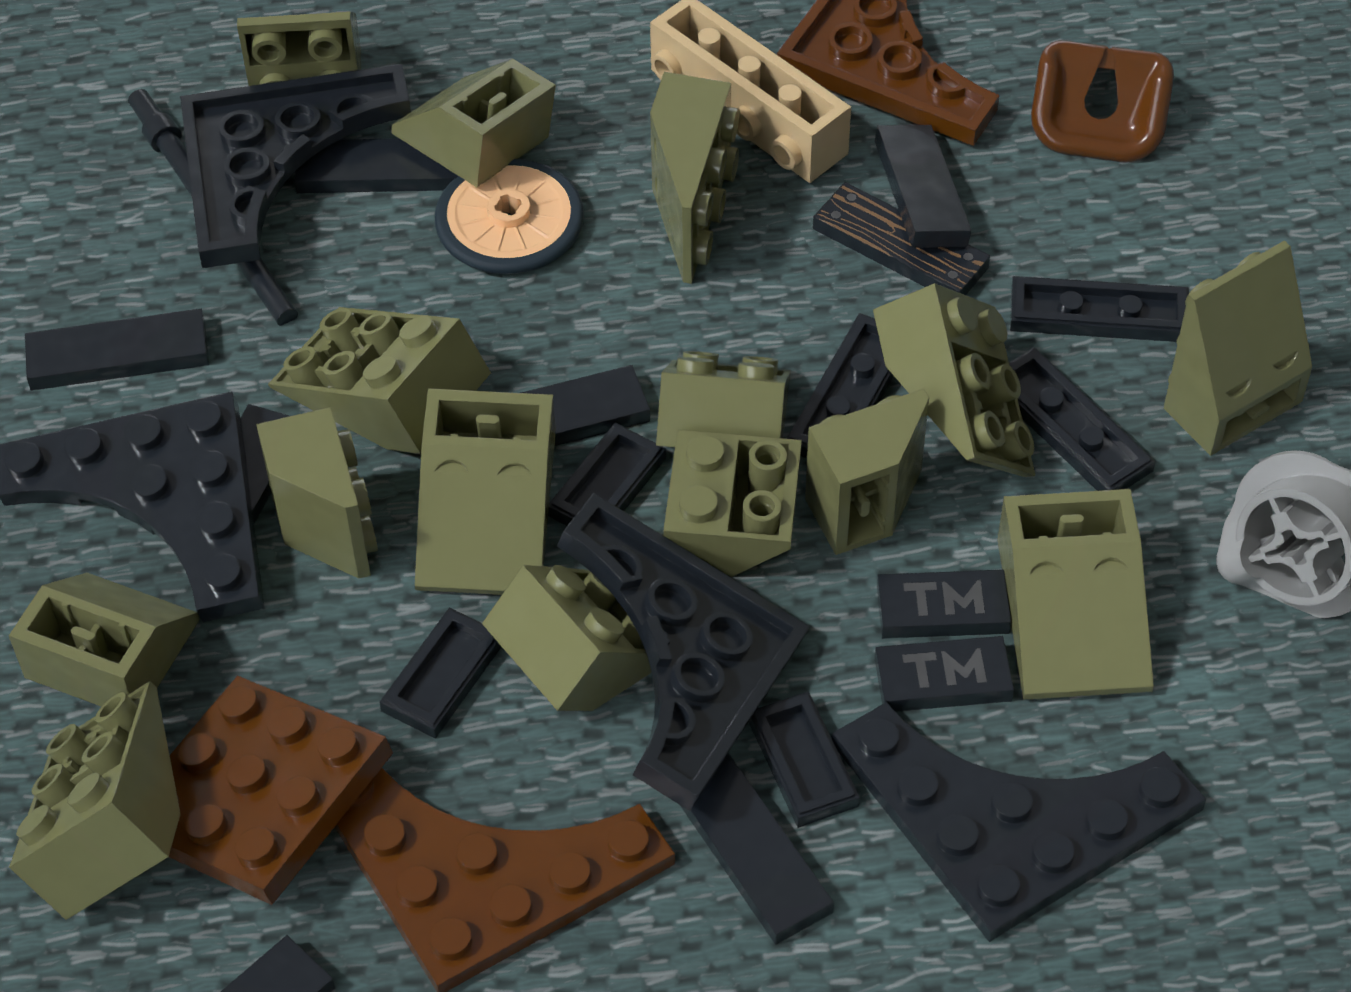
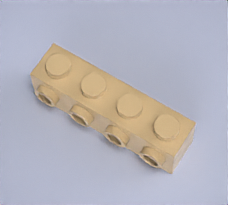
M681 0L650 22L651 70L655 72L657 77L661 80L664 72L731 83V107L740 109L737 134L742 139L751 141L763 149L781 167L792 170L811 183L848 155L851 106L698 0Z

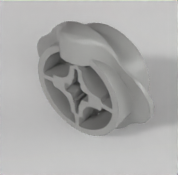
M1305 451L1279 452L1256 464L1242 479L1237 489L1231 512L1223 526L1216 555V564L1221 576L1232 584H1238L1263 593L1318 618L1336 617L1350 612L1351 470L1334 464L1322 456ZM1344 553H1345V564H1344V561H1343V559H1342V557H1341Z

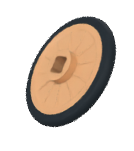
M525 159L512 160L500 172L478 187L458 176L444 189L435 210V228L446 250L456 259L472 268L497 274L528 272L557 260L571 248L578 238L584 219L581 197L571 181L550 166Z

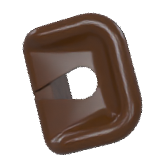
M1067 40L1051 42L1042 51L1037 71L1031 111V121L1036 136L1050 150L1065 155L1117 162H1135L1149 156L1160 145L1166 131L1174 81L1172 63L1166 56L1157 52L1111 47L1109 49L1105 45ZM1097 68L1115 70L1118 106L1116 111L1105 119H1097L1087 113L1084 102Z

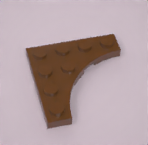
M816 0L777 52L779 57L826 89L918 125H932L934 131L972 146L975 145L998 111V94L980 87L963 77L945 62L937 64L923 48V37L915 25L910 10L907 8V0Z
M383 768L380 769L335 826L336 831L437 992L449 991L675 865L674 851L641 804L588 824L550 830H511L473 823L442 812L418 799L400 786Z

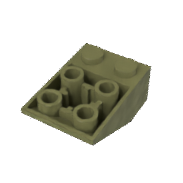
M664 72L650 111L652 190L683 283L692 284L697 265H707L710 260L713 246V231L709 230L711 222L720 223L723 218L726 204V189L722 188L724 180L733 182L736 176L739 148L731 147V142L735 141L740 109L731 107V83Z
M1285 240L1263 253L1254 252L1248 255L1236 268L1215 280L1206 279L1200 282L1191 290L1186 298V308L1180 335L1177 339V349L1172 371L1168 379L1169 385L1164 409L1210 456L1303 402L1312 370V361L1291 246Z
M934 283L873 309L885 366L908 393L925 389L929 396L928 416L967 461L1018 476H1035L1031 455L1034 453V441L1028 427L1022 420L1017 399L1020 397L1021 387L1015 371L1009 365L1004 344L1007 340V328L1004 319L996 310V307Z
M339 307L322 319L320 328L302 348L297 349L286 358L283 364L284 367L268 383V386L313 411L331 407L336 423L385 449L421 454L428 388L476 391L491 372L459 318Z
M428 388L421 449L415 590L502 595L523 565L544 566L556 434L553 395Z
M1131 489L1004 496L997 542L1001 566L1005 574L1011 627L1023 700L1153 692L1154 683L1142 547Z
M151 681L129 695L120 692L112 696L103 704L95 717L79 727L75 724L66 726L53 737L46 748V753L49 756L42 775L32 787L31 792L34 798L27 817L18 827L16 834L19 840L9 868L65 920L169 857L180 817V808L157 687Z

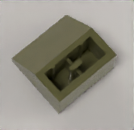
M354 12L237 18V29L248 86L361 70V45L357 17Z
M512 58L465 76L392 124L391 133L475 187H478L500 172L512 160L520 158L549 137L556 85Z
M684 351L683 357L672 360L661 373L656 446L675 447L677 430L783 439L791 370L778 369V359L744 356L742 363L729 365L718 364L719 354Z
M925 389L903 396H890L876 405L846 415H833L823 420L820 424L809 427L805 500L835 555L893 535L922 471L929 396Z
M331 407L256 424L284 544L358 579L371 576L367 553L378 551L370 518L372 512L363 477L359 478L356 468L358 462L350 430L337 431Z
M677 430L663 536L729 577H733L790 550L802 440Z
M523 565L482 622L483 626L557 711H593L652 673L643 643L626 611L604 584L587 569L566 568L561 565H554L553 567Z
M83 573L42 585L9 634V639L24 678L102 707L107 700L117 693L124 692L126 695H129L149 681L158 688L200 618L199 614L193 610L96 575Z

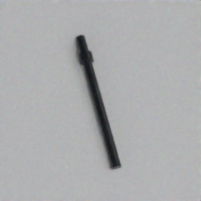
M145 89L135 90L130 94L128 103L143 124L142 134L154 151H161L192 196L187 150L181 141V130L168 113L160 111ZM262 259L237 263L279 326L297 319V310Z

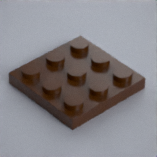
M237 675L170 754L180 817L169 857L273 905L392 756L393 751L387 738Z

